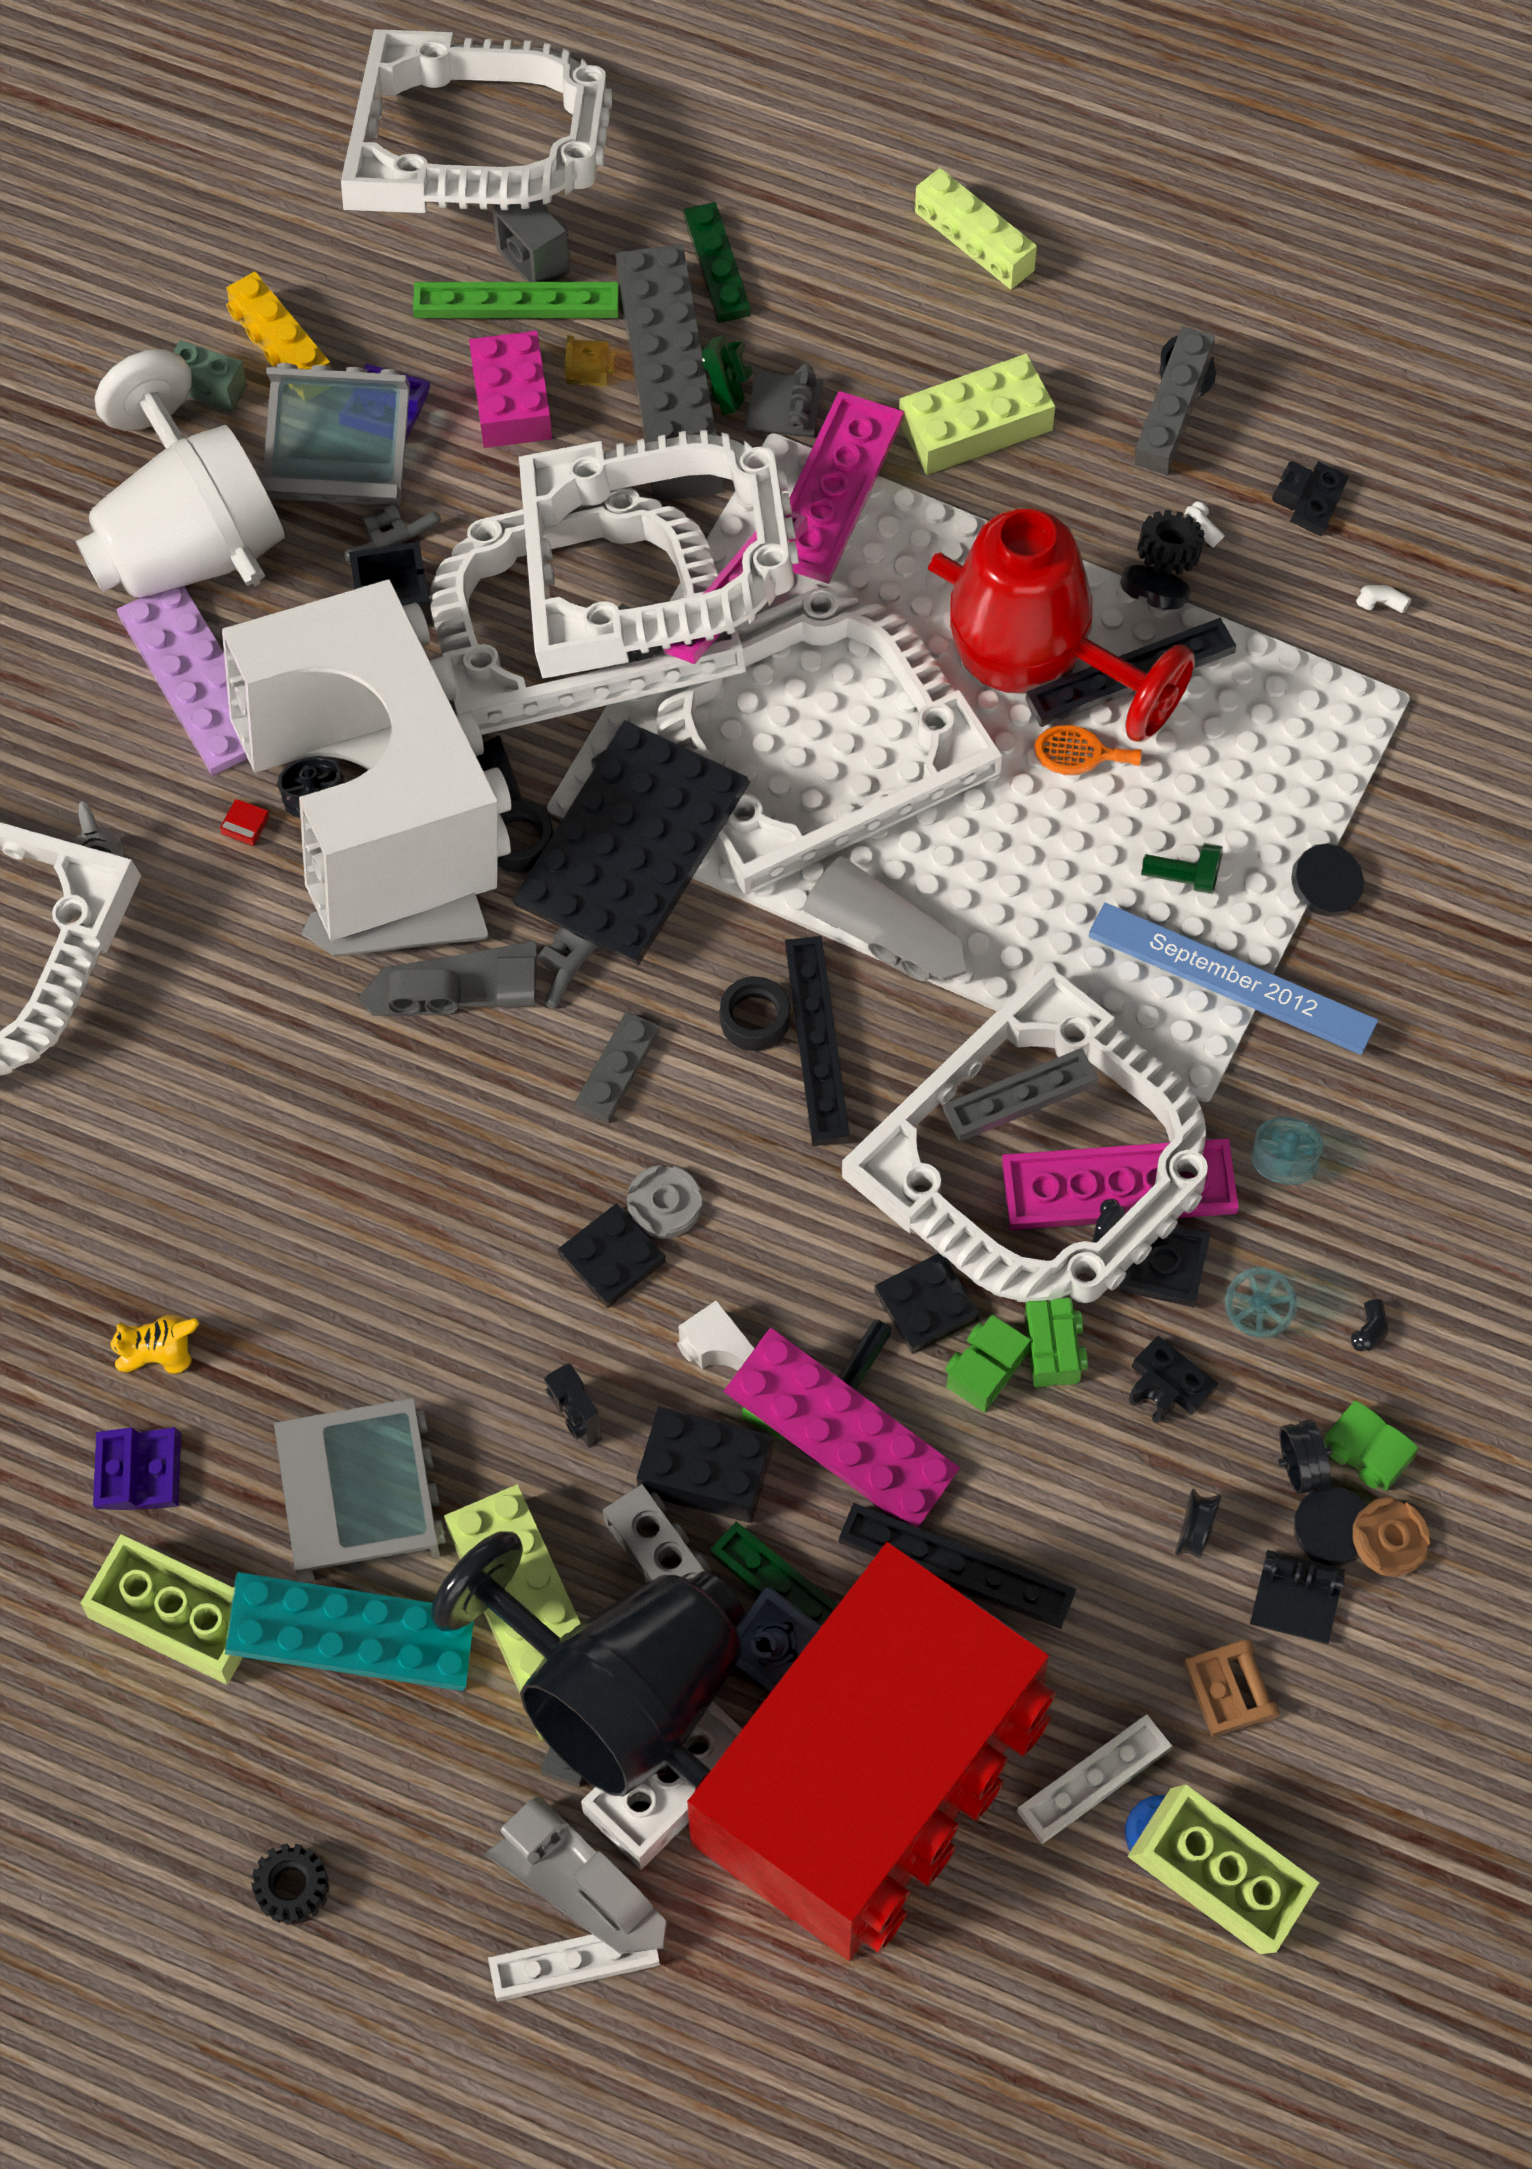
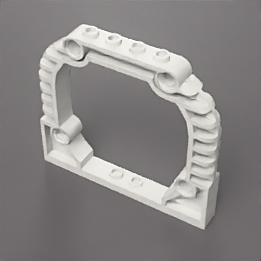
M374 29L341 178L343 210L425 213L427 202H438L439 208H447L448 202L459 203L460 209H467L468 203L480 204L481 210H488L489 204H500L501 210H509L510 204H521L522 209H528L533 201L543 199V205L550 203L552 195L565 189V195H568L574 189L590 187L596 180L597 167L604 165V147L607 144V128H609L610 120L609 109L612 108V89L606 88L605 71L598 66L587 65L583 59H581L580 64L572 59L570 51L564 48L562 53L553 51L551 44L544 43L543 48L532 47V41L525 40L524 46H513L512 40H505L504 46L493 45L492 39H485L484 45H473L472 38H465L464 44H454L453 32ZM450 80L509 81L545 85L563 93L564 108L573 114L570 136L560 138L553 143L548 158L524 166L489 167L428 164L423 156L417 154L398 156L384 149L378 143L372 142V138L378 137V119L382 118L381 95L395 96L418 85L438 88L447 85Z
M700 430L699 435H687L686 431L679 432V437L666 439L665 435L658 436V441L646 443L645 439L637 440V445L625 447L624 443L616 444L617 449L604 451L602 441L520 456L519 466L534 647L542 678L628 663L629 651L641 649L643 654L648 653L650 647L662 645L663 649L671 648V643L684 641L685 645L693 644L692 639L703 637L710 641L714 640V635L725 631L730 635L735 632L736 626L748 620L749 624L756 619V613L767 601L770 606L775 595L789 591L795 581L793 564L799 563L796 542L789 543L790 539H795L796 537L792 517L786 518L785 516L792 514L789 494H782V491L788 490L785 469L778 470L773 451L766 447L752 448L746 441H744L743 445L730 439L727 433L721 432L722 436L708 435L707 430ZM707 474L733 480L738 498L745 503L753 504L757 541L748 546L743 553V573L720 589L695 597L619 610L614 603L607 601L598 602L585 608L570 603L561 597L550 598L549 585L555 584V578L551 563L547 564V561L553 560L550 541L545 539L544 527L558 525L570 512L581 504L587 506L601 504L608 499L611 491L682 476Z
M631 487L611 491L608 499L601 504L593 506L581 504L570 512L558 525L544 527L545 539H549L551 549L602 537L618 544L635 543L643 540L652 542L665 550L675 564L685 595L681 599L702 595L718 576L708 542L699 525L694 520L687 518L685 513L675 507H662V504L656 499L639 497L638 492ZM523 509L480 519L471 524L467 530L468 538L453 548L452 557L441 562L436 571V576L431 583L430 607L442 656L446 659L451 669L456 686V699H453L456 713L459 715L471 712L478 724L481 735L746 672L743 648L735 627V632L728 635L727 631L722 632L696 664L665 654L526 687L523 677L501 668L499 655L494 647L477 643L469 615V598L479 580L505 572L514 564L517 557L527 555Z
M818 587L803 594H794L785 602L775 607L761 609L756 613V619L749 624L748 620L736 626L743 648L745 667L800 641H805L811 645L825 646L848 637L872 647L889 664L918 709L917 739L919 744L929 751L924 763L922 780L890 795H880L871 804L861 809L846 811L839 819L802 836L796 825L774 820L763 815L759 799L756 796L744 793L713 844L745 896L1001 774L1002 754L960 690L954 691L951 683L944 676L928 648L920 639L919 634L906 623L904 618L888 611L886 607L876 603H859L857 598H837L833 591ZM817 611H824V612H826V613H822V614H821V613H816V612H817ZM723 678L665 691L657 714V735L714 761L697 733L693 716L696 707L718 695L722 688ZM930 726H940L942 728L932 729ZM740 816H749V817H751V818L748 819V820H740V819H738V817H740Z
M0 823V850L14 859L22 860L23 857L54 865L53 867L59 876L63 888L64 897L58 900L53 907V920L61 931L35 990L18 1018L0 1031V1076L13 1073L12 1069L26 1063H33L49 1047H53L57 1043L63 1030L68 1027L74 1009L78 1006L80 995L87 986L89 975L96 966L100 951L107 953L141 878V874L131 859ZM81 916L76 922L70 923L75 917Z
M1046 964L842 1160V1178L909 1234L915 1231L926 1243L933 1246L944 1258L952 1262L957 1269L971 1278L974 1283L992 1292V1294L1023 1303L1049 1300L1050 1302L1054 1299L1067 1298L1068 1296L1077 1302L1089 1303L1099 1298L1108 1288L1111 1291L1116 1289L1126 1276L1125 1271L1133 1263L1140 1264L1149 1255L1152 1249L1150 1245L1158 1237L1166 1238L1177 1224L1176 1219L1184 1211L1187 1213L1192 1212L1200 1203L1203 1197L1201 1193L1204 1190L1208 1168L1206 1159L1202 1156L1206 1140L1205 1119L1195 1093L1177 1073L1172 1072L1165 1066V1063L1156 1059L1146 1048L1132 1040L1126 1032H1122L1114 1025L1115 1017ZM1078 1037L1082 1039V1041L1071 1042L1067 1040V1038ZM1006 1039L1016 1047L1038 1046L1055 1048L1058 1057L1082 1048L1090 1063L1103 1071L1152 1111L1166 1128L1170 1144L1159 1157L1155 1185L1097 1243L1083 1241L1071 1244L1052 1261L1021 1257L999 1245L941 1196L940 1173L930 1164L920 1163L918 1155L917 1129L915 1127L939 1103L942 1105L947 1103L956 1093L957 1086L965 1078L967 1080L972 1079L981 1069L982 1062ZM1190 1172L1195 1177L1186 1179L1181 1177L1179 1173ZM918 1185H926L930 1190L918 1192L913 1188ZM1085 1273L1093 1276L1094 1279L1085 1282L1076 1276Z

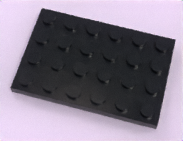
M624 720L512 901L515 906L560 928L566 929L580 938L588 940L639 966L750 784L748 777Z

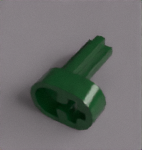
M1204 843L1198 864L1145 854L1141 875L1194 885V891L1213 894L1220 870L1223 846Z

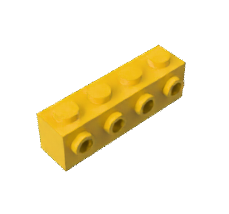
M255 271L226 287L229 302L226 303L228 312L236 322L239 321L245 328L250 340L254 344H258L273 367H277L279 363L294 364L298 366V369H311L314 365L331 367L330 361ZM288 384L289 388L295 390L305 403L332 388Z

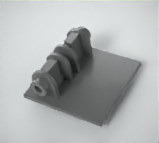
M809 365L800 366V369L795 372V376L755 371L745 429L814 438L824 379L816 378L813 368Z

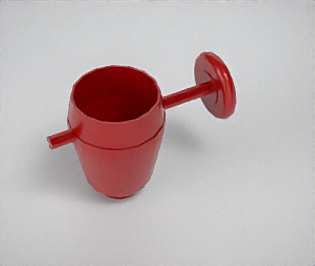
M1015 508L997 514L982 526L963 566L940 552L933 555L932 562L928 565V570L954 585L950 601V628L956 650L965 669L982 684L1005 693H1026L1029 690L1066 677L1073 671L1078 659H1081L1136 692L1125 721L1127 737L1136 742H1145L1153 737L1176 709L1192 677L1195 666L1193 650L1184 645L1173 646L1156 661L1147 674L1087 639L1092 630V595L1080 550L1070 528L1055 515L1038 509Z

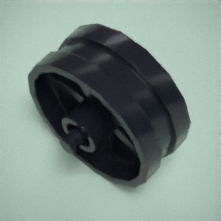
M313 756L294 761L285 767L278 776L277 786L286 812L294 817L301 818L299 797L345 782L341 768L336 761L328 757Z
M1308 1419L1296 1425L1288 1424L1281 1426L1279 1440L1282 1458L1277 1459L1279 1467L1285 1466L1295 1492L1299 1495L1311 1492V1489L1316 1488L1319 1490L1330 1487L1331 1477L1327 1455L1332 1454V1448H1325L1322 1436L1315 1422L1312 1419Z

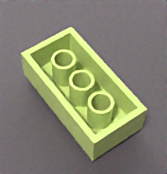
M1023 354L902 397L899 402V410L904 411L901 428L927 476L1053 431L1055 405L1028 355Z
M120 1534L81 1601L87 1617L226 1685L229 1684L243 1657L224 1654L234 1588Z
M1186 1784L1170 1788L1127 1856L1259 1954L1276 1953L1319 1884L1318 1881Z

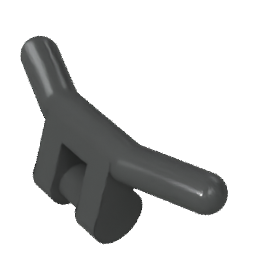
M391 504L383 508V512L376 516L369 514L361 518L363 528L371 542L348 549L345 552V559L350 562L349 552L400 545L408 542L438 525L441 517L437 512H430L410 525L405 526L395 505ZM390 525L391 530L381 533L379 530Z
M560 928L553 936L554 942L551 946L544 947L538 954V959L549 969L558 970V974L545 999V1003L549 1008H556L560 1004L572 977L593 951L599 948V946L582 939L563 928ZM566 950H571L572 952L568 957L562 955Z

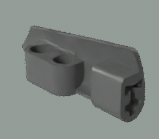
M535 941L385 967L381 969L369 986L358 996V1000L372 1016L449 1015L457 1011L458 1007H535L537 945Z

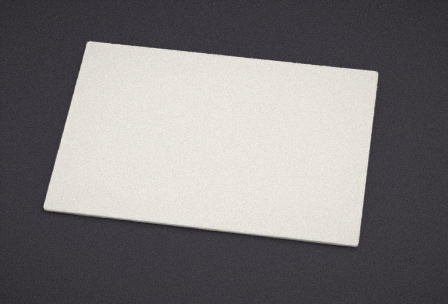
M773 433L766 438L762 447L773 451L778 470L785 469L788 490L782 491V494L788 493L790 497L812 448ZM878 476L830 583L827 584L794 573L795 581L793 587L786 593L775 595L771 605L769 606L767 601L761 609L775 607L785 602L794 594H803L811 589L820 587L833 591L837 598L851 597L857 598L859 603H876L886 607L888 611L900 615L919 634L920 639L928 648L944 676L951 683L954 691L960 690L1002 754L1001 774L746 896L714 844L697 869L693 879L876 958L868 949L867 943L839 928L830 926L803 910L805 901L819 878L839 856H842L961 938L966 974L945 981L931 975L927 980L928 982L994 1011H998L1037 972L1048 964L1115 1017L1114 1025L1122 1032H1126L1132 1040L1146 1048L1156 1059L1165 1063V1066L1172 1072L1177 1073L1188 1087L1193 1090L1198 1100L1209 1102L1213 1098L1256 1010L1088 937L1089 931L1104 902L1274 975L1308 906L1302 899L1299 900L1294 893L1291 882L1293 865L1304 851L1314 845L1329 843L1338 846L1409 703V695L1404 691L1190 603H1186L1182 608L1174 610L1152 607L1150 604H1147L1148 598L1140 595L1138 600L1133 599L1123 591L1120 585L1121 575L1082 560L1092 595V630L1087 639L1116 656H1121L1221 617L1236 644V651L1234 654L1195 668L1186 691L1174 712L1163 727L1145 742L1132 741L1126 734L1125 721L1136 692L1040 727L1026 701V693H1005L986 686L965 669L956 650L950 628V601L954 585L928 570V565L932 562L933 555L939 552L963 566L979 531L988 520ZM736 491L706 539L718 575L756 531L753 504L745 503L738 498ZM681 582L670 601L685 597ZM817 611L816 613H821V614H822V613H826V612H824V611ZM846 637L825 646L811 645L805 641L789 646L746 666V672L723 677L722 688L718 695L694 710L693 722L695 728L714 761L747 776L750 784L745 793L756 796L762 805V814L774 820L796 825L802 836L839 819L846 811L861 809L871 804L880 795H890L923 779L924 763L929 751L924 749L917 739L918 709L889 664L872 647L852 638ZM663 646L654 654L653 657L666 654L664 653ZM1078 659L1073 671L1068 675L1092 666ZM665 691L606 706L547 805V812L551 817L562 821L593 771L591 759L607 749L624 720L657 734V714ZM1058 725H1074L1094 733L1107 748L1142 749L1140 766H1133L1130 763L1106 760L1089 772L1080 775H1063L1052 772L1040 764L1035 756L1034 745L1038 736L1046 729ZM930 726L932 729L942 728L940 726ZM1075 740L1074 743H1080V740ZM1051 750V753L1057 752V750ZM1058 751V753L1064 754V751ZM1087 754V757L1093 756V754ZM749 816L738 817V819L740 820H748L751 818ZM1204 843L1223 846L1220 870L1213 894L1194 891V885L1141 875L1145 854L1198 864ZM1078 1037L1067 1038V1040L1071 1042L1082 1041V1039Z

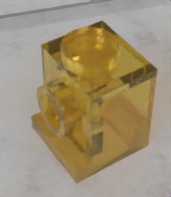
M567 335L565 354L566 384L607 386L609 372H615L616 352L609 350V342L575 340L574 336Z

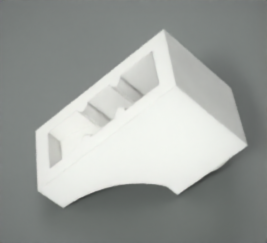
M714 1301L678 1326L679 1342L677 1345L681 1353L689 1362L695 1360L701 1369L708 1365H725L738 1371L754 1350V1347L717 1301Z

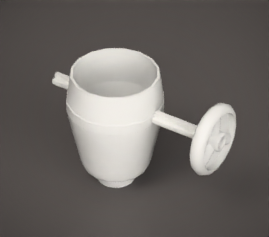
M165 349L145 350L128 356L113 366L100 381L94 398L96 413L109 427L122 431L142 430L153 426L166 449L92 508L89 514V521L94 532L77 540L76 544L102 592L121 583L129 595L141 598L222 576L234 570L235 572L238 570L247 586L251 584L254 587L261 584L260 580L265 577V574L256 559L285 538L282 525L256 471L227 425L192 435L187 439L182 436L171 415L175 413L187 398L192 385L191 369L179 354Z

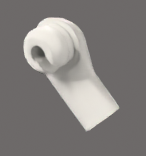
M1199 501L1194 502L1192 506L1187 507L1184 515L1185 519L1190 515L1194 518L1193 523L1199 522L1201 524L1200 530H1204L1205 533L1204 540L1214 548L1225 535L1206 517L1209 514L1206 504Z
M1365 585L1360 590L1361 594L1356 600L1359 606L1367 610H1372L1375 607L1376 601H1379L1402 614L1407 610L1411 602L1410 597L1388 585Z

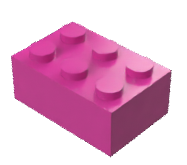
M528 331L469 339L483 447L552 440L550 412L538 332Z

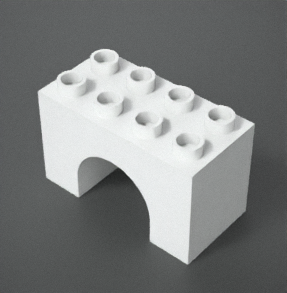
M388 579L222 629L229 716L254 773L313 756L348 760L368 770L349 782L299 797L305 886L330 941L430 910L474 892L477 895L497 888V857L510 854L511 852L508 832L500 816V813L511 810L509 790L503 774L497 767L483 771L476 756L484 752L478 724L471 712L455 715L449 703L450 700L456 699V686L451 669L444 657L428 660L422 646L429 645V631L424 614L416 602L402 606Z

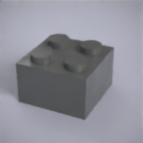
M542 199L531 202L528 209H522L521 204H510L509 210H501L500 204L493 207L497 251L526 282H556L570 273L568 260L570 252L567 247L568 230L561 219H555L548 212L546 205H543Z

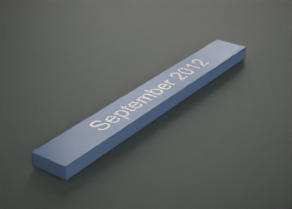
M1104 902L1089 931L1088 937L1359 1055L1363 1054L1378 1022V1019Z

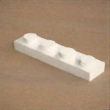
M1146 1714L1019 1806L1017 1812L1041 1844H1043L1170 1752L1172 1745Z
M593 1934L488 1957L497 2002L660 1966L657 1949L619 1954Z

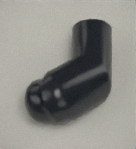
M1107 1199L1101 1203V1215L1096 1222L1092 1242L1097 1243L1125 1215L1124 1207L1116 1199Z
M1373 1299L1364 1303L1367 1323L1360 1331H1354L1351 1335V1344L1356 1351L1362 1352L1366 1349L1368 1351L1376 1349L1388 1335L1385 1308L1381 1299Z

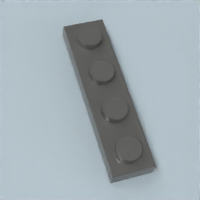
M1079 1048L947 1102L943 1105V1111L959 1142L1098 1086L1099 1078L1084 1050Z

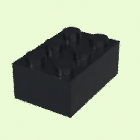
M658 1406L636 1478L637 1487L643 1484L649 1494L656 1492L662 1501L752 1524L772 1455V1435Z

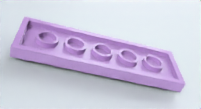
M183 586L154 595L144 596L117 608L118 617L210 774L213 776L248 759L229 716L224 652L186 588Z

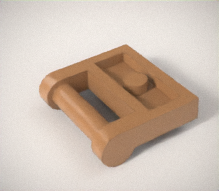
M1250 1639L1184 1660L1185 1670L1212 1738L1257 1723H1266L1280 1716L1277 1704L1275 1702L1271 1703L1253 1657L1256 1651ZM1238 1660L1256 1705L1255 1708L1247 1710L1229 1661Z

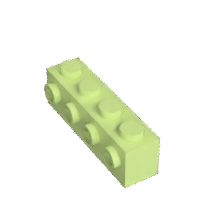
M938 168L916 186L915 212L1010 290L1035 271L1037 245L944 170Z

